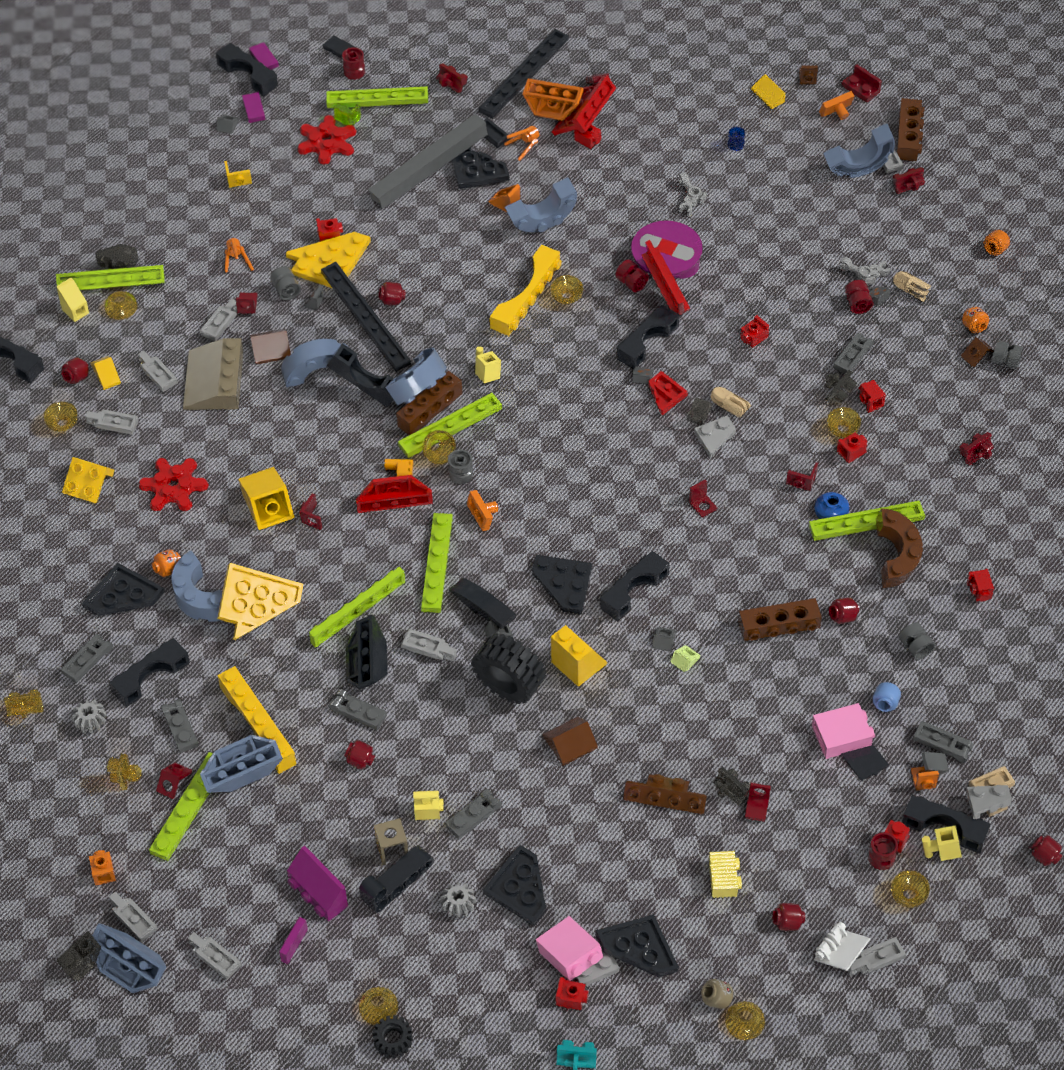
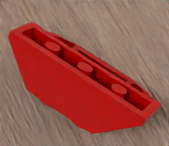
M412 475L373 479L356 498L357 512L365 513L433 504L432 490Z

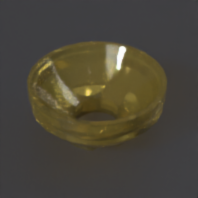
M560 276L551 284L552 297L563 304L574 303L582 297L583 284L574 276ZM564 293H570L572 297L564 298L562 297V295Z
M114 292L105 300L106 314L116 320L127 319L137 310V301L129 292ZM117 297H124V300L121 302L114 301Z
M68 402L53 403L44 412V421L47 427L57 432L71 429L78 420L77 409ZM60 420L68 421L63 426L57 424Z
M836 408L827 417L829 431L838 437L846 438L854 432L857 433L861 426L859 414L850 408ZM844 425L848 427V430L843 432L838 427Z
M435 430L429 433L422 445L424 456L434 464L448 462L449 454L456 449L453 436L443 430ZM434 440H438L439 448L433 451L431 443Z
M908 870L900 872L894 877L891 884V892L897 903L913 908L925 903L930 893V885L922 874ZM912 890L915 893V897L908 899L903 895V892Z
M374 987L362 995L359 1011L362 1018L369 1024H380L379 1020L381 1018L385 1021L386 1016L390 1015V1019H393V1015L397 1014L398 1001L391 990L385 987ZM376 996H381L384 998V1003L380 1006H375L372 1004V999Z
M742 1001L735 1003L727 1012L726 1028L737 1039H754L764 1029V1013L759 1006L752 1002ZM742 1011H749L752 1014V1018L747 1021L742 1020L739 1014Z

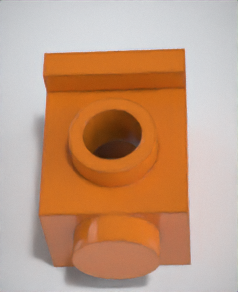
M98 850L93 853V856H89L95 886L116 881L110 852Z

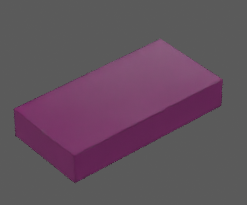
M264 42L249 48L253 58L263 63L268 69L272 70L279 67L278 61Z
M259 92L242 95L249 123L266 120Z
M301 917L297 919L279 951L281 962L289 964L308 930L305 919Z

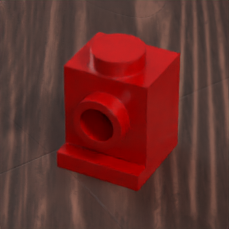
M590 125L584 133H580L578 129L574 130V140L589 149L599 144L602 139L601 130L593 125Z
M320 218L316 219L320 242L338 237L340 233H343L342 222L338 223L337 218L321 221Z
M756 315L752 321L741 328L740 338L744 343L753 348L768 338L769 325Z
M874 380L862 383L859 386V397L861 402L867 405L868 413L884 407L886 394Z
M854 432L843 440H838L837 453L848 464L866 453L867 440L863 435H858Z
M988 569L969 572L967 586H970L971 594L975 595L976 601L984 602L992 599L994 586Z
M891 820L885 832L892 834L899 841L897 852L901 853L909 839L910 828L906 827L902 822Z
M560 977L556 993V1006L581 1011L583 1003L587 1004L589 991L586 990V984L565 980V978Z

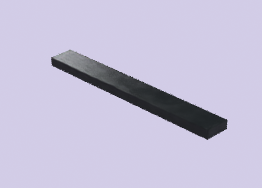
M554 29L479 107V113L493 119L526 85L527 79H531L569 40V35Z
M334 262L322 268L321 274L395 372L411 365L410 358L338 263Z

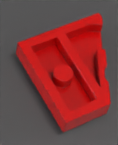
M662 371L648 381V386L661 415H664L688 396L687 390Z

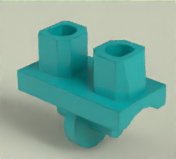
M563 1040L561 1045L557 1046L556 1065L573 1067V1070H578V1068L596 1069L597 1048L594 1047L593 1042H584L582 1047L574 1046V1042L571 1040Z

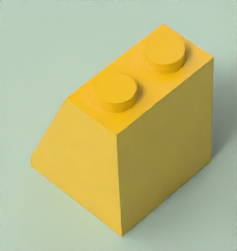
M274 467L238 479L242 495L258 530L294 518L287 487Z
M566 625L551 636V663L578 687L607 665L606 660Z

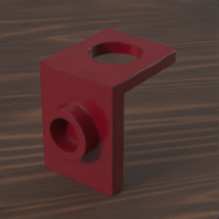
M240 292L239 297L235 299L237 312L256 314L258 294Z
M815 463L810 476L788 470L786 484L811 491L817 476L818 463Z
M705 479L690 487L689 503L702 518L717 510V506L707 496V481ZM707 503L710 508L708 510H701L699 505Z
M312 493L307 501H304L301 505V523L321 530V517L312 514L317 506L316 494ZM309 518L314 519L317 523H313Z
M176 762L161 770L156 791L174 799L179 780L190 775L192 770ZM165 780L171 782V791L164 789L163 782Z
M750 783L745 819L765 822L771 786ZM754 789H762L765 792H757Z

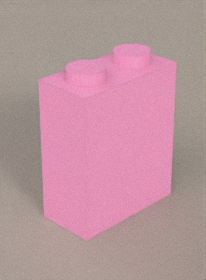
M859 703L813 715L812 728L825 759L872 745V740L875 738L874 730L871 726L869 727L865 710L861 709Z
M570 916L536 939L539 953L569 981L581 975L582 972L603 958L600 944Z

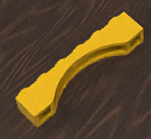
M544 245L538 248L533 255L534 274L532 280L518 296L498 304L490 315V329L510 336L513 330L517 329L519 321L525 318L529 307L534 305L538 294L543 292L546 283L551 281L555 270L560 268L562 261L560 260L559 251Z
M234 666L219 674L218 680L221 690L229 702L240 711L255 735L276 741L283 758L276 766V771L280 774L297 765L293 749L237 668Z

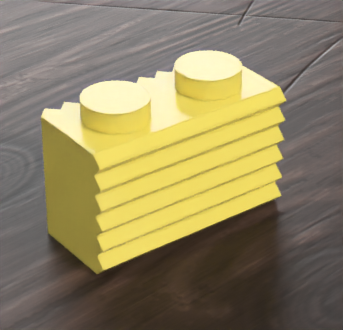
M735 851L709 852L712 897H736L738 889H742L741 876H737V870H740L739 858H735Z

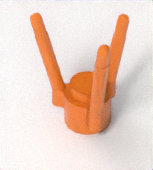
M530 126L512 133L506 137L507 139H512L505 142L504 145L507 146L521 138L524 142H529L528 147L518 158L520 161L538 143L539 131L536 127Z
M236 238L227 240L225 272H228L229 256L231 255L238 259L240 253L250 270L253 271L254 268L244 251V247L240 245V241Z

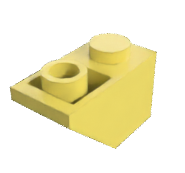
M72 278L57 286L61 308L74 322L89 314L87 301Z

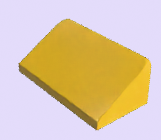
M766 74L751 87V90L771 109L785 102V92Z

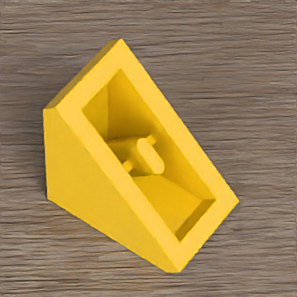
M106 356L90 362L104 390L121 384L111 357Z

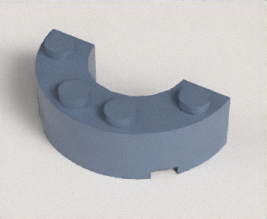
M888 124L871 130L872 136L870 141L859 149L845 150L837 146L824 152L830 170L838 176L849 175L850 178L870 174L882 167L889 160L888 156L894 152L895 140Z
M567 177L553 184L550 195L540 203L527 205L518 200L506 206L505 209L513 224L519 230L524 232H544L548 228L561 224L570 214L577 201V192Z
M317 339L303 343L293 349L294 353L285 357L281 367L286 387L304 384L305 378L309 373L319 368H326L341 344L337 343V340Z
M434 347L422 350L413 359L416 364L395 377L385 387L397 405L403 402L406 404L410 403L415 399V395L426 388H432L437 384L436 380L446 375L445 370L447 366Z
M189 551L179 559L172 572V587L177 605L186 615L193 619H207L208 622L220 621L217 617L222 591L203 592L195 587L197 581L203 577L200 561L192 551Z

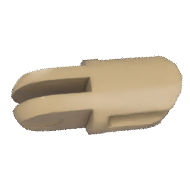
M905 271L897 272L893 277L896 287L923 302L925 301V295H928V289L931 288V285Z
M716 387L711 392V400L715 404L739 418L751 406L748 401L723 387Z

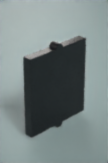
M873 743L871 746L841 753V756L861 781L872 775L876 776L879 771L889 767V764Z

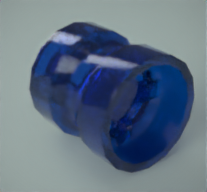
M738 126L730 128L728 132V147L734 151L743 149L745 145V130Z

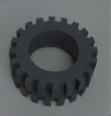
M496 633L487 638L472 658V670L474 673H477V679L482 680V684L485 687L488 686L493 694L497 693L500 698H507L508 702L511 703L515 701L516 704H521V702L524 704L529 701L546 678V670L542 668L544 666L542 661L537 660L539 657L530 652L531 649L529 647L525 648L522 646V642L519 640L517 642L514 641V638L511 636L506 638L505 634L498 636Z

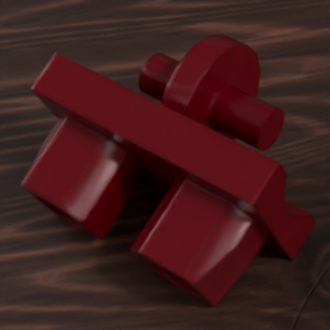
M442 63L439 64V73L436 79L439 80V84L442 87L448 86L460 93L462 92L463 85L467 83L468 76L464 73L459 74L453 66H447Z
M922 167L917 169L911 168L901 175L899 173L894 174L892 180L895 185V192L900 194L911 189L912 191H917L919 186L925 184L924 169Z
M986 432L983 435L977 433L973 436L970 445L963 443L959 446L960 454L965 457L966 464L971 465L980 458L987 460L992 457L991 450H993L994 446L991 442V433Z

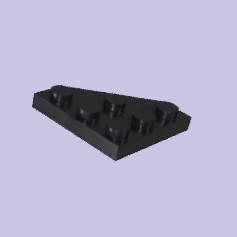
M471 147L451 160L459 189L510 180L506 163L502 161L497 162L492 159V156L481 151L478 153L472 150Z
M536 555L532 575L542 583L543 588L551 598L556 600L563 612L583 614L593 563Z
M117 563L84 600L82 605L84 609L97 616L153 606L164 594L165 590L164 587Z
M519 845L483 889V894L532 926H535L545 914L546 903L537 855Z
M654 914L598 929L595 932L603 953L649 974L662 977L676 973L679 970V966Z

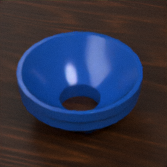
M827 492L817 498L814 507L815 513L819 519L849 514V502L839 493ZM834 498L838 501V503L836 505H831L827 502V500Z

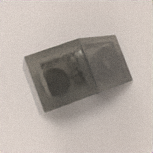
M124 244L108 247L95 253L97 264L102 268H132L139 261L137 249Z
M87 931L56 961L68 976L79 982L95 966L102 946Z

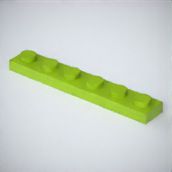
M428 86L326 91L327 108L428 103Z
M164 265L56 274L57 286L72 278L80 291L165 283Z
M490 393L398 441V446L407 458H410L500 411L502 404L493 393Z
M920 500L882 507L901 513L911 522L925 519V513ZM881 508L809 521L813 540H822L877 529L876 517Z
M433 514L421 605L422 612L441 613L453 514Z
M398 567L394 571H390L386 577L375 582L365 592H361L353 601L343 605L338 612L328 616L320 625L314 626L309 632L311 644L315 648L404 584V570Z
M209 752L150 847V854L169 861L209 795L200 773L204 770L213 753Z

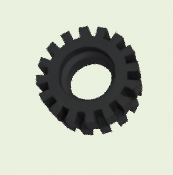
M390 1015L386 1016L385 1021L381 1018L379 1020L380 1024L376 1023L375 1029H373L375 1049L378 1050L380 1055L384 1053L386 1058L392 1055V1059H394L396 1054L402 1057L403 1052L407 1053L409 1051L408 1047L411 1048L413 1041L412 1029L409 1027L408 1021L404 1022L403 1017L398 1019L397 1015H393V1019H390ZM394 1030L401 1034L400 1040L396 1043H388L384 1039L385 1034L389 1031Z

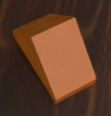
M516 184L501 189L488 202L507 212L506 206L520 200V186Z

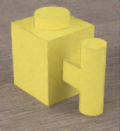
M477 347L475 374L483 383L500 379L501 360L492 351L483 354V347Z
M439 791L413 792L415 820L440 819V811H444L443 799H439Z
M956 826L935 829L936 840H930L929 836L922 838L926 858L933 857V852L939 851L941 861L962 857Z

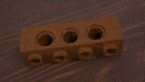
M901 98L897 154L900 160L917 161L918 154L922 153V144H919L923 139V132L920 129L923 130L924 119H921V117H924L925 107H922V100Z
M447 371L445 376L436 380L437 384L430 389L426 388L413 401L396 413L397 427L408 435L420 430L463 394L462 380L450 371Z
M813 598L739 611L738 622L743 640L754 641L759 638L816 630L821 626L822 616L817 600Z

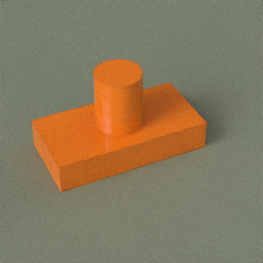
M850 91L822 103L819 113L824 117L836 112L841 120L846 119L849 113L845 107L852 104L855 97L854 94Z
M477 490L470 491L466 504L481 530H489L493 519L491 514L498 512V505L495 501L484 503Z

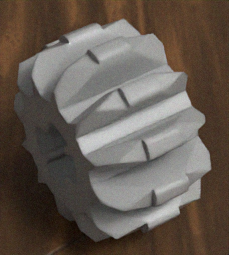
M86 699L84 704L79 702L78 707L73 708L72 721L77 730L81 729L83 733L89 730L92 734L94 729L100 731V725H105L107 714L101 703L98 704L95 699L89 703Z
M459 882L456 883V886L449 883L448 889H443L440 903L442 904V910L444 912L448 911L449 917L453 914H456L458 919L460 914L467 917L468 911L474 910L473 904L476 903V897L474 896V890L468 889L467 883L463 886H460Z

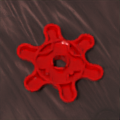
M327 115L318 127H313L309 124L301 126L300 133L306 136L308 140L300 143L297 151L301 155L316 152L319 155L318 162L326 165L330 163L331 156L334 153H342L345 156H350L354 153L353 146L345 141L349 137L355 136L357 131L353 125L345 127L335 126V118L332 115Z
M159 458L155 464L158 473L152 478H142L139 482L140 490L155 493V497L150 502V508L153 511L162 510L170 502L176 503L181 511H188L192 508L189 495L194 491H205L209 487L206 479L192 477L193 471L197 468V463L192 458L186 459L182 465L177 464L174 466H170L166 459ZM171 480L173 482H178V484L175 486L169 485L171 483Z

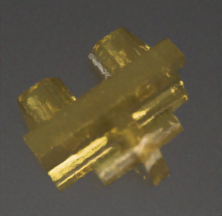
M37 689L30 690L28 694L20 695L18 692H12L8 697H4L7 716L22 715L24 719L27 718L29 713L44 712L41 693Z
M121 753L120 759L109 758L107 771L111 772L110 781L119 783L121 790L128 789L127 780L135 782L141 778V768L138 765H130L127 754Z

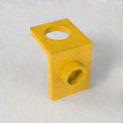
M224 161L229 188L252 184L250 170L229 173L227 161Z

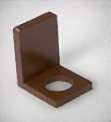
M801 65V68H799V83L817 84L818 66Z
M975 337L961 354V357L972 367H975L987 351L994 353V349L984 340Z

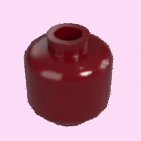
M385 282L379 287L378 298L384 305L398 306L401 300H405L406 291L402 289L400 283Z
M74 357L62 365L61 375L68 383L77 384L89 374L88 364L81 358Z
M850 597L835 599L829 606V616L837 624L854 622L859 613L858 604Z
M356 740L354 743L350 742L344 757H346L347 764L363 770L367 765L371 767L375 755L372 754L373 747L371 745Z
M1040 835L1030 847L1032 849V856L1043 866H1049L1051 863L1056 865L1063 856L1060 854L1062 846L1049 835L1044 837Z
M780 903L773 910L772 920L779 930L797 931L805 922V912L802 911L799 904Z

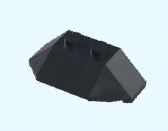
M373 615L356 621L355 629L346 646V681L360 690L377 683L388 674L387 641Z

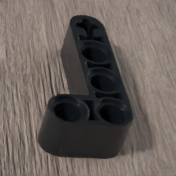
M421 846L413 847L378 879L373 875H369L361 882L359 886L361 900L375 913L382 911L433 865L434 858Z

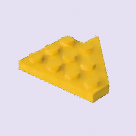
M352 232L287 251L286 258L297 261L292 268L294 276L332 288L321 274V269L337 262L348 277L371 240L369 236Z
M229 563L217 619L236 624L233 640H237L297 605L301 600L303 584Z

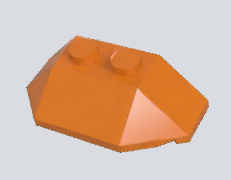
M528 78L523 96L535 116L563 121L579 105L584 88Z

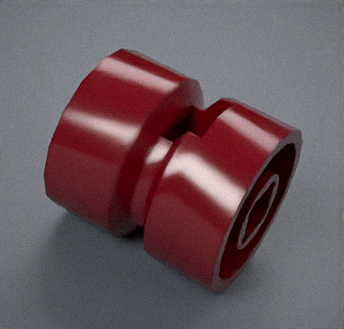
M355 47L344 50L342 53L344 75L352 80L360 79L365 74L363 51Z
M629 259L622 262L615 273V277L635 293L642 290L649 280L648 273Z
M855 280L848 283L844 291L851 311L855 314H863L871 310L873 300L869 294L867 283L863 280Z
M880 832L872 837L868 860L874 868L887 870L894 865L898 849L896 838L887 832Z

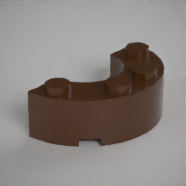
M881 508L876 517L877 536L890 540L898 552V557L894 560H887L881 569L882 587L891 588L902 584L912 575L922 557L923 543L918 529L906 516L894 510Z

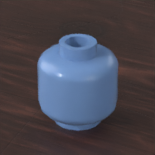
M889 682L879 684L873 695L874 706L882 712L895 710L901 697V691L895 684Z

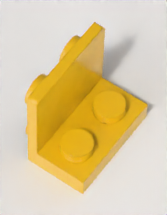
M73 457L62 493L97 503L106 475L113 477L114 469Z

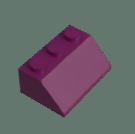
M304 845L287 870V881L294 890L298 889L300 891L301 897L307 904L311 903L314 906V910L319 917L322 918L324 916L329 922L348 907L345 886Z

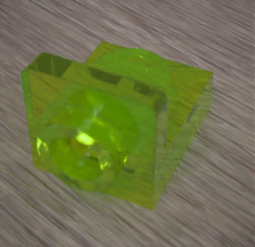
M337 103L334 106L335 120L345 125H354L361 118L360 106L356 105L350 110L348 107Z

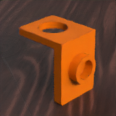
M924 766L911 768L916 791L936 788L939 777L938 771L927 772Z

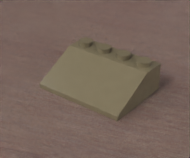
M223 338L189 350L183 410L239 409L243 364L241 338Z

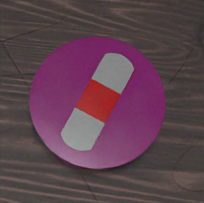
M657 221L644 226L635 234L631 244L633 258L638 266L646 272L650 273L641 255L647 252L645 242L648 240L652 242L654 248L658 247L673 277L685 279L694 276L698 272L703 248L702 241L699 235L689 226L676 221Z

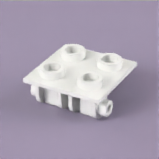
M839 922L833 926V929L830 931L831 933H828L826 935L827 938H824L820 946L816 948L814 960L847 971L870 941V938L845 931L846 926Z

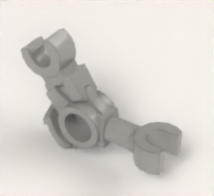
M684 172L679 174L681 179L678 182L687 189V195L683 203L680 204L679 212L681 213L684 209H687V216H690L692 214V206L696 207L698 201H700V204H704L707 192H702L699 187L692 186L687 173Z
M848 257L842 259V265L839 268L845 272L849 270L856 273L858 279L865 281L867 286L873 285L876 278L881 275L888 276L891 271L890 268L884 269L886 261L880 262L878 266L874 264L869 267H858Z

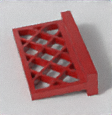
M607 75L602 76L597 84L584 87L579 105L563 121L559 120L552 130L554 136L576 129L580 133L588 130L616 89Z
M650 240L646 241L647 252L641 256L669 309L680 316L689 311L690 307L658 247L654 248Z

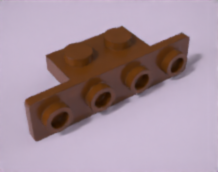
M649 774L646 784L626 781L623 799L704 814L707 795L689 792L690 781H684L681 778H668L660 774Z

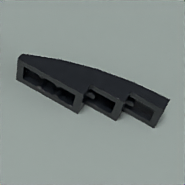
M462 578L449 588V591L475 614L478 612L487 621L492 620L500 629L516 618V613L503 602L466 578Z

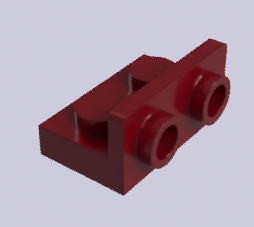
M856 64L854 72L842 81V87L852 91L854 95L867 103L880 93L882 81L865 68Z

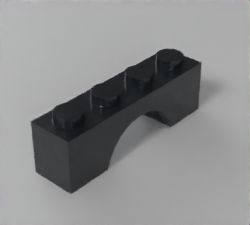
M229 43L216 52L218 66L228 73L234 71L250 73L252 89L259 92L263 97L278 87L277 74L264 66L263 63L255 60L250 54H246L238 46Z
M663 304L658 309H655L647 320H643L640 326L635 331H632L624 342L618 345L617 360L634 370L636 366L638 367L646 359V347L643 343L654 336L669 337L679 327V314Z
M0 337V357L12 359L16 376L32 383L44 370L41 356L28 351L23 346L14 344L9 339Z
M342 343L333 354L327 367L388 408L394 399L385 387L394 378L390 375L378 376L368 372L359 363L358 354Z
M653 550L648 555H644L635 567H631L623 578L616 580L612 588L602 593L600 609L618 622L631 610L629 592L634 587L642 584L657 586L669 575L670 563Z
M174 638L162 643L155 651L148 653L142 660L132 664L125 672L115 676L109 682L112 693L127 708L142 697L141 685L147 676L158 671H167L175 674L190 663L188 652Z
M913 794L902 820V823L907 827L921 832L926 827L935 824L948 827L956 826L961 847L981 854L991 823L986 822L984 819H973L972 816L967 815L963 811L950 809L944 804L934 803L925 797Z

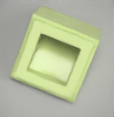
M685 645L675 650L671 663L683 672H686L698 661L700 655Z

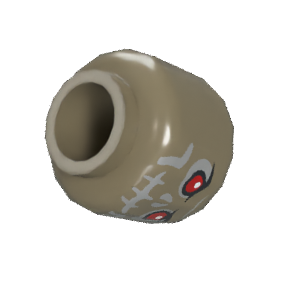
M710 979L702 988V1000L710 1007L725 1009L733 999L732 986L719 979Z

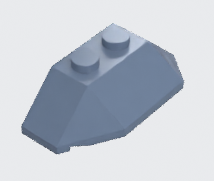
M250 735L214 751L200 775L208 793L232 792L268 776L283 758L275 740Z
M101 923L97 925L89 941L99 971L131 993L157 986L166 969V965L158 953L127 933Z

